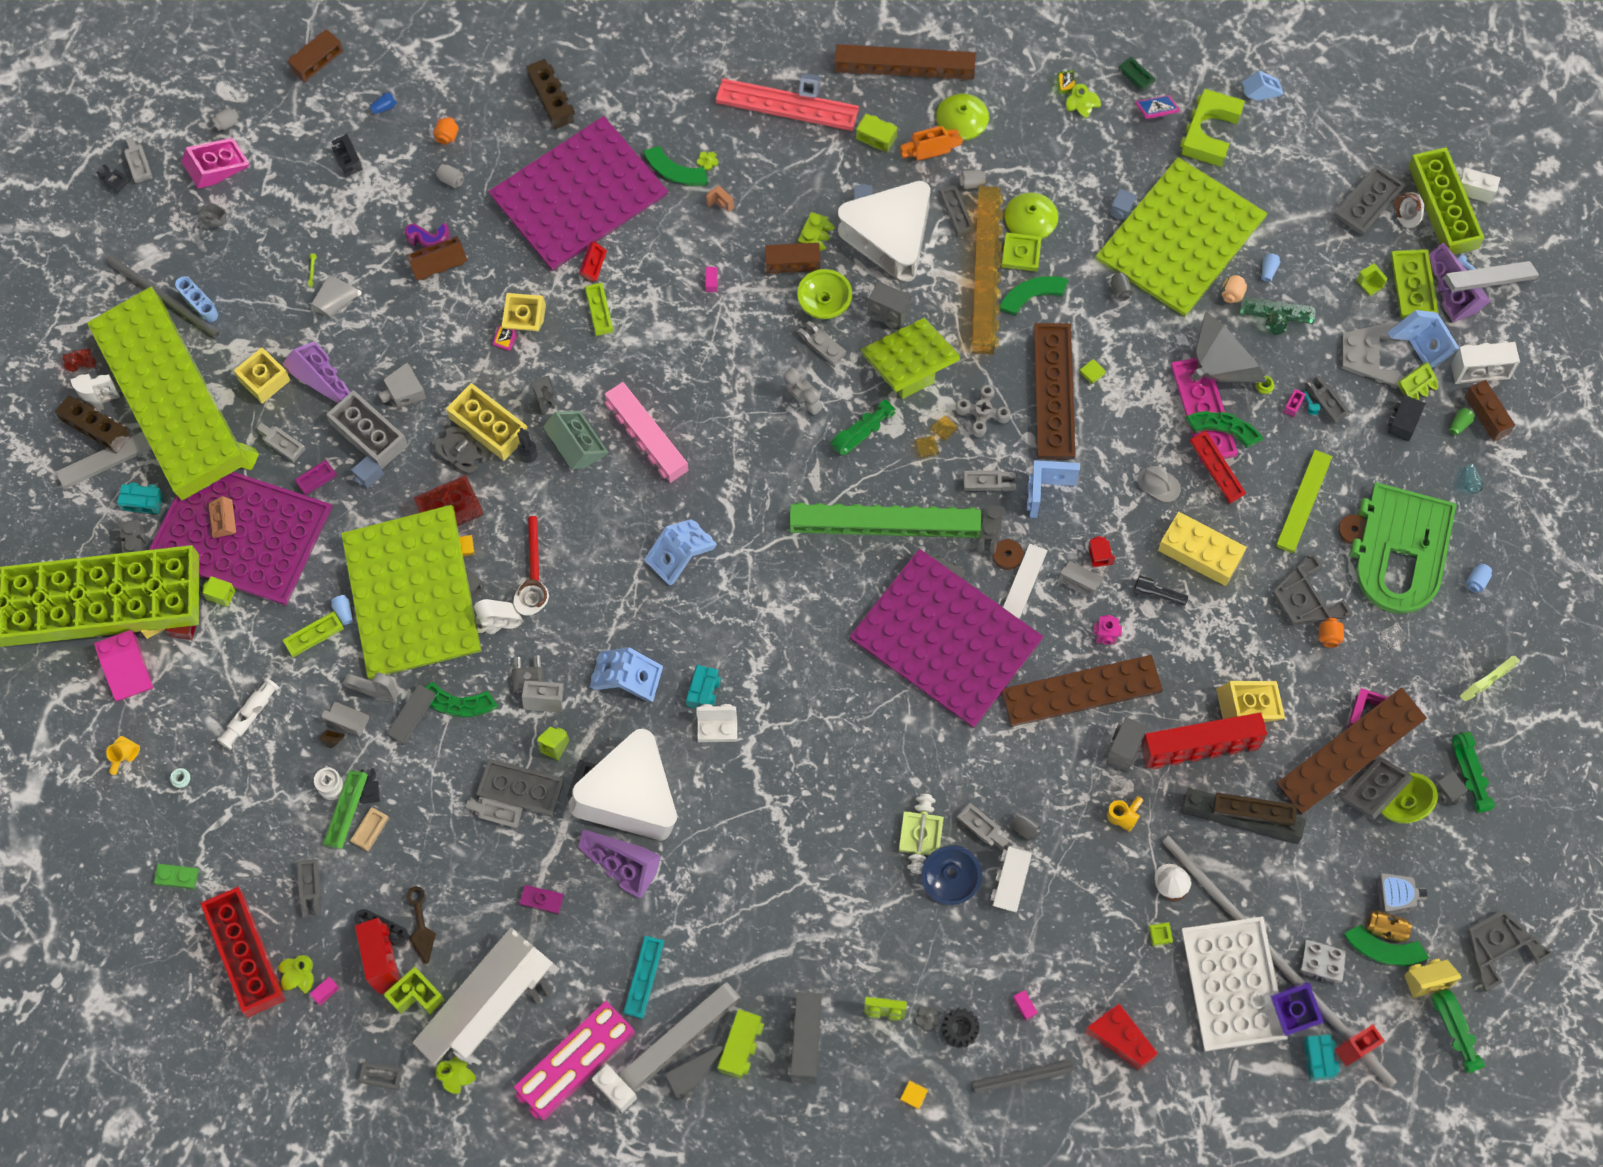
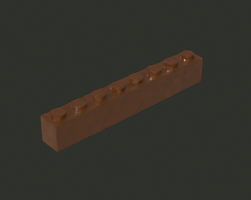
M836 44L835 72L974 80L976 52Z

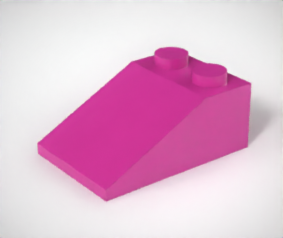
M233 138L186 147L181 161L197 188L215 185L250 165Z
M132 630L94 643L99 661L116 702L154 688L138 638Z

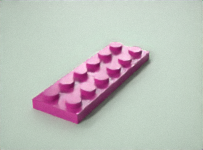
M1196 358L1171 363V369L1186 416L1202 411L1225 412L1214 379L1207 380L1204 376L1197 382H1194L1190 378L1191 375L1195 374V370L1198 369L1196 367L1198 365ZM1190 428L1192 437H1195V436H1197L1198 434L1202 433V432H1199V433L1194 434L1193 431H1192V429ZM1207 431L1224 459L1237 457L1238 451L1233 436L1220 431Z

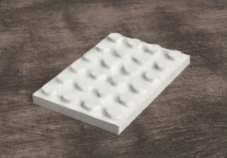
M1256 917L1182 928L1204 1052L1287 1040L1288 1038L1283 1034L1270 997L1278 992L1264 918Z

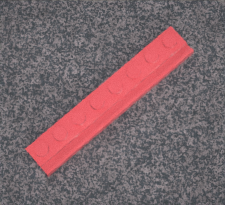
M723 78L716 98V103L850 131L854 130L859 112V106L817 97L801 96L797 93Z

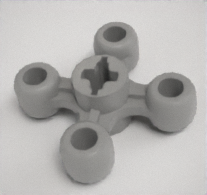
M790 368L785 372L783 377L788 383L786 386L788 391L799 403L803 404L806 401V408L811 414L816 415L819 413L823 405L819 401L820 394L806 379L801 382V376L794 368Z
M990 385L981 387V400L976 404H971L967 399H960L956 403V412L959 415L964 416L968 413L974 415L976 422L972 425V434L979 438L985 435L987 430L985 422L990 420V418L997 419L999 423H1007L1011 417V412L1007 407H1000L999 409L992 407L990 401L994 397V388Z

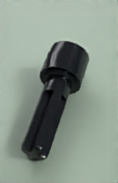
M520 428V431L517 432L519 439L518 453L523 462L531 463L538 456L535 443L530 440L528 430Z
M1141 575L1138 576L1134 593L1147 598L1153 595L1182 606L1187 604L1188 595L1156 585L1153 579Z

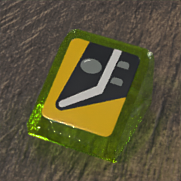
M1074 70L1057 73L1056 81L1059 94L1072 93V89L1076 85Z

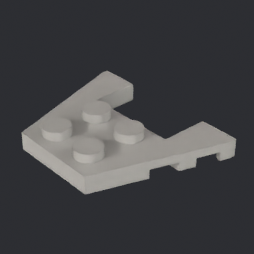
M1391 322L1343 333L1342 369L1362 377L1368 376L1375 379L1378 383L1382 384L1384 382L1397 389L1399 371L1379 369V338L1392 339L1387 332L1399 324V322Z

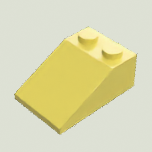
M1229 681L1216 689L1223 719L1262 712L1264 722L1285 719L1277 681Z

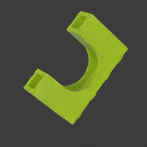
M1204 88L1203 94L1198 95L1196 101L1197 109L1193 108L1190 117L1193 121L1192 123L1188 122L1185 133H1188L1187 137L1182 138L1180 147L1183 148L1181 155L1222 167L1230 143L1207 136L1202 131L1200 125L1208 119H1220L1237 125L1245 101Z

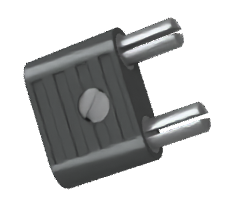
M534 656V667L521 668L520 657H518V665L517 657L514 658L515 669L512 670L514 694L523 693L524 681L544 682L540 656Z

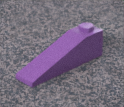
M1445 243L1439 245L1429 254L1433 272L1437 277L1439 285L1437 286L1438 291L1441 292L1443 299V308L1452 322H1457L1478 313L1491 302L1482 287L1455 292L1451 291L1443 277L1447 273L1467 270Z
M315 341L293 349L283 362L288 372L295 378L337 403L350 394L345 383L338 379L336 368L331 367L329 364L330 358Z
M588 830L582 831L579 849L595 864L599 863L606 870V874L609 877L613 876L620 883L619 886L623 890L641 898L657 874L661 856L641 846Z

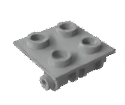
M1306 940L1303 964L1300 967L1299 973L1312 978L1315 975L1316 980L1320 976L1321 981L1325 979L1326 982L1333 983L1334 985L1336 983L1340 984L1343 981L1346 951Z

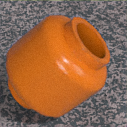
M450 117L440 118L433 130L435 140L443 145L453 143L459 127L455 120Z
M1327 618L1326 621L1319 624L1318 639L1324 647L1335 648L1344 641V625L1338 622L1336 618Z

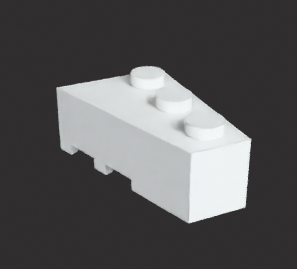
M1009 846L1008 850H1003L1001 861L1004 862L1003 870L998 869L995 880L999 881L998 889L993 888L990 899L994 901L993 906L1017 912L1032 856L1031 851Z

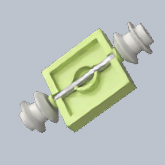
M921 794L919 797H916L919 805H916L915 809L920 814L904 812L899 852L913 854L908 857L912 863L907 865V868L915 874H921L922 866L926 859L924 855L928 856L932 851L939 848L941 843L944 817L928 815L935 810L931 807V804L936 802L929 794Z

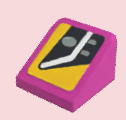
M499 324L493 346L510 351L517 338L516 330L504 329Z

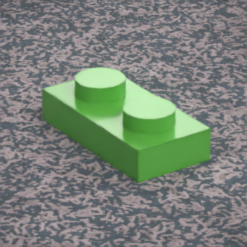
M158 864L154 884L195 890L199 870L198 868Z

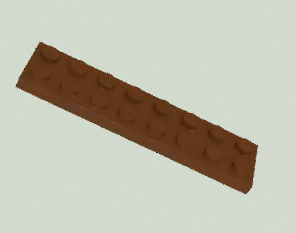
M1034 323L1037 459H1075L1071 323Z
M1147 655L1007 687L1002 691V696L1011 727L1162 693L1163 689L1152 655Z
M1401 687L1276 784L1291 803L1297 805V810L1302 815L1425 721L1427 717Z

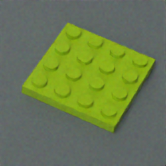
M925 318L917 320L861 349L865 359L895 392L960 360L959 353Z

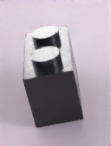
M1404 395L1402 401L1398 400L1394 408L1397 411L1396 415H1391L1388 426H1390L1388 434L1409 442L1426 403Z

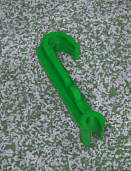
M886 399L883 400L874 413H864L862 421H857L846 431L843 429L830 442L833 450L841 455L848 454L871 435V430L874 432L878 431L881 427L880 422L885 418H891L896 413V409Z
M1462 731L1453 735L1452 747L1463 778L1467 779L1465 787L1474 794L1476 799L1474 807L1477 813L1493 810L1495 807L1494 800L1491 796L1488 797L1485 789L1489 781L1486 777H1481L1483 770L1473 747L1476 746V742L1470 731Z
M1448 988L1435 991V993L1430 995L1435 1010L1439 1011L1449 1036L1454 1038L1452 1048L1462 1053L1464 1058L1462 1064L1466 1073H1473L1484 1068L1483 1059L1480 1055L1476 1054L1473 1045L1476 1043V1037L1473 1034H1468L1470 1028L1455 995Z

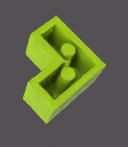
M413 967L384 994L386 999L400 1014L404 1013L417 1001L431 1015L445 1002L443 996L416 967Z

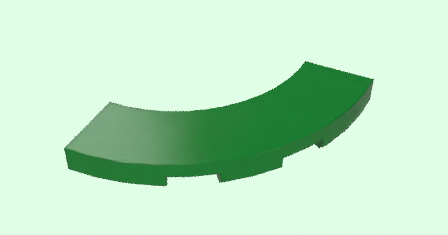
M661 146L644 150V155L653 170L662 175L664 179L672 183H680L692 187L709 185L704 167L688 168L680 166L664 154Z
M1042 276L1029 279L1013 288L1006 295L999 307V311L1017 316L1022 306L1035 296L1056 295L1063 297L1069 279L1057 276Z
M1202 411L1188 415L1185 418L1194 434L1205 430L1224 432L1239 440L1246 449L1263 441L1261 434L1251 424L1230 413Z
M434 681L425 687L436 694L430 707L449 716L475 717L498 708L497 703L488 690L475 696L460 698L443 691Z
M1362 924L1343 935L1360 954H1364L1380 964L1411 966L1430 958L1419 940L1404 945L1389 944L1372 936Z

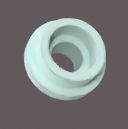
M176 769L170 775V782L176 788H183L190 782V774L186 769ZM180 776H184L182 781H178Z

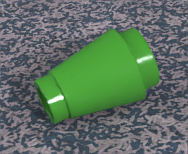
M1464 407L1458 410L1449 428L1450 433L1458 436L1474 421V413Z

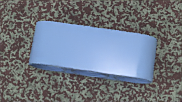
M185 276L178 278L175 286L181 298L206 322L212 323L216 321L218 313L212 301L190 278Z

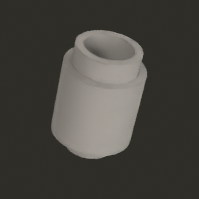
M228 107L215 114L212 121L218 131L222 129L224 131L239 123L237 119L240 117L235 109L231 110Z
M442 164L437 170L436 176L439 180L453 188L461 186L464 182L463 172L450 165Z
M963 171L962 175H959L960 186H963L964 189L985 186V171Z

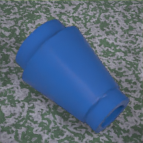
M391 92L383 93L370 107L376 115L377 113L395 108L394 105L397 102Z

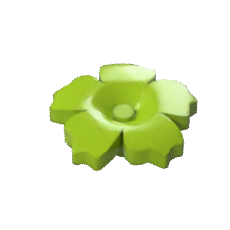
M705 151L701 152L697 165L709 171L719 164L716 158L717 154L714 151L708 152V155Z

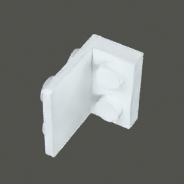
M704 704L701 707H696L698 742H737L736 706L722 704L719 707H713L710 704Z

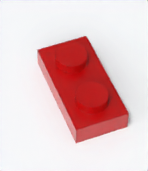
M595 241L590 242L579 274L591 282L597 281L607 250Z

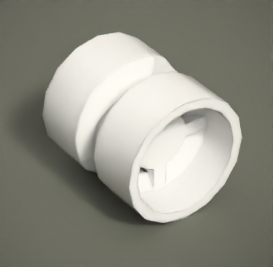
M320 769L314 777L315 787L324 799L335 800L340 797L344 783L335 769Z

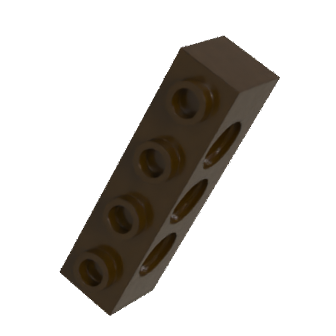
M546 59L527 65L528 78L554 130L573 123L574 108L572 104L568 105L567 94L565 91H561L560 80L558 77H554L553 74L555 72L552 65H548Z
M68 395L54 411L61 422L116 454L131 437L126 425L122 422H115L106 413L104 415L101 414L92 405L90 407L87 406L78 397L75 399Z

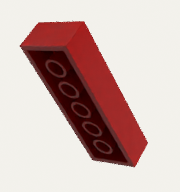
M1262 712L1145 733L1141 743V750L1146 768L1159 769L1166 764L1175 766L1188 760L1197 762L1209 756L1210 758H1218L1221 754L1229 753V755H1235L1247 749L1248 751H1256L1260 749L1268 734Z
M239 886L200 903L242 1013L249 1018L286 1001L245 894Z

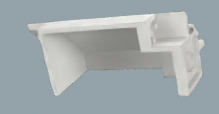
M510 928L412 1043L433 1065L437 1064L450 1047L454 1050L453 1053L461 1060L469 1064L474 1062L479 1065L481 1061L472 1054L476 1047L527 987L533 989L548 970L555 975L559 968L513 928Z

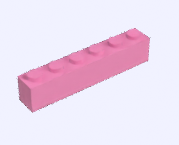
M624 382L605 393L606 407L610 411L613 410L615 412L617 421L621 425L624 424L626 426L628 435L637 440L636 443L642 452L645 450L648 454V460L652 465L656 464L659 468L658 472L663 479L667 478L671 483L689 471L687 461Z

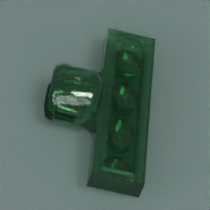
M1243 297L1240 305V314L1265 318L1267 331L1272 335H1281L1287 331L1288 321L1313 324L1315 320V306Z

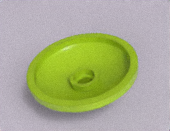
M960 93L945 98L938 106L936 112L937 125L944 127L946 131L957 130L959 137L961 136L963 140H970L982 134L989 121V112L986 105L979 98L970 94Z
M1028 192L1017 195L1010 200L1005 209L1004 220L1011 233L1040 236L1044 239L1055 230L1058 223V211L1055 204L1046 196Z
M829 269L816 270L806 275L800 282L797 291L798 302L801 308L812 317L818 319L835 318L848 309L852 300V288L849 281L841 273Z
M1410 773L1412 780L1388 804L1381 814L1388 820L1396 823H1412L1425 818L1435 808L1438 800V793L1434 783L1422 774Z

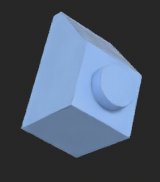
M1259 70L1242 82L1245 95L1257 101L1284 94L1278 79Z

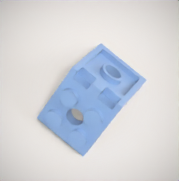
M1415 310L1387 332L1392 339L1410 340L1422 362H1428L1432 370L1459 350L1457 343L1436 312ZM1433 340H1437L1438 342L1436 349H1432L1431 343Z
M1034 460L1032 474H1029V482L1027 484L1028 499L1026 510L1030 511V518H1037L1041 484L1076 486L1080 463Z
M690 519L666 526L644 561L668 585H672L692 556L714 550L717 544L709 534L700 528L697 522ZM666 553L670 556V563L666 561Z
M629 647L599 652L596 659L597 663L591 676L590 688L600 690L620 687L646 702H653L663 668L662 665ZM640 672L643 674V681L640 680Z

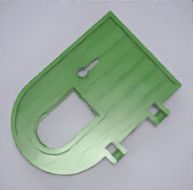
M1375 482L1370 501L1367 498H1362L1359 503L1360 509L1357 512V515L1366 518L1362 542L1360 539H1353L1350 545L1352 548L1348 555L1358 559L1356 566L1357 581L1363 594L1370 602L1391 613L1407 614L1424 608L1432 601L1442 581L1456 503ZM1368 508H1374L1373 512L1367 511ZM1427 530L1428 536L1427 541L1425 543L1426 546H1424L1422 542L1425 539V531ZM1359 549H1365V552H1359ZM1390 550L1407 556L1417 557L1411 588L1406 593H1393L1385 585L1384 578Z

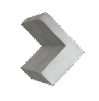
M1071 561L1068 562L1066 568H1063L1059 577V581L1091 597H1094L1103 580V577Z
M524 681L522 693L524 710L562 712L564 684Z
M337 702L333 704L330 712L324 710L321 716L326 724L357 737L361 736L370 719L369 715Z

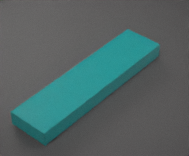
M644 936L623 1015L644 1020L665 943L664 940Z

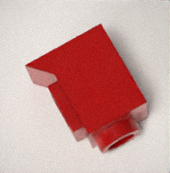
M1097 536L1092 538L1088 545L1092 568L1114 565L1116 557L1111 554L1110 543L1106 540V537Z

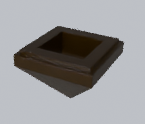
M326 730L319 739L331 749L345 737V734Z

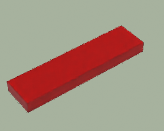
M1206 430L1189 440L1229 504L1246 494Z

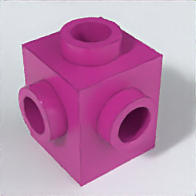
M1111 615L1100 616L1098 623H1094L1093 634L1096 635V643L1115 645L1117 638L1121 637L1122 625H1119V618H1114Z

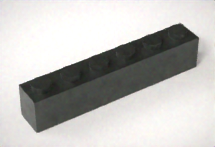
M1189 787L1186 791L1181 809L1183 814L1299 844L1303 837L1306 823L1305 818L1296 816V824L1290 826L1213 814L1215 794Z

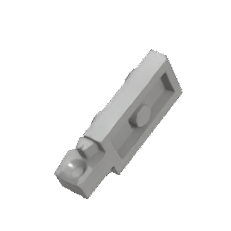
M133 136L126 138L129 148H126L124 152L135 183L153 178L142 146L140 144L136 145Z
M261 423L257 427L259 433L263 436L262 440L293 463L306 450L303 444L277 426L268 428Z
M479 797V800L470 798L466 804V808L476 811L475 815H478V818L517 828L523 809L522 807L486 797Z
M969 803L957 816V820L991 847L994 844L1000 850L1007 846L1008 841L1002 837L1003 832L1000 830V827L973 804Z

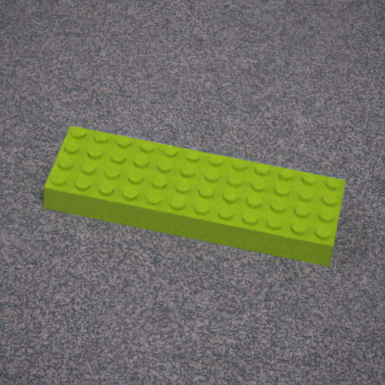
M152 286L87 322L169 484L182 501L248 463L160 296Z
M192 545L0 567V647L121 634L129 630L140 632L141 630L149 631L199 625V553Z

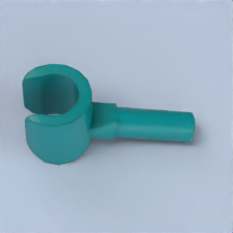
M1307 391L1303 392L1306 394L1308 414L1318 415L1320 405L1313 404Z

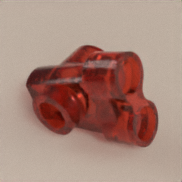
M89 348L80 349L79 351L73 350L71 353L63 354L62 357L65 369L70 372L77 371L79 367L94 368L96 366L95 358L92 357Z

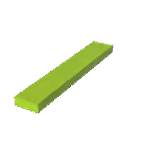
M1314 450L1276 547L1294 554L1333 456Z

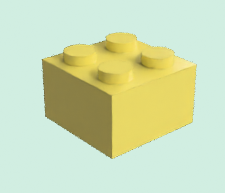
M262 347L233 370L238 381L262 404L290 381L286 370Z

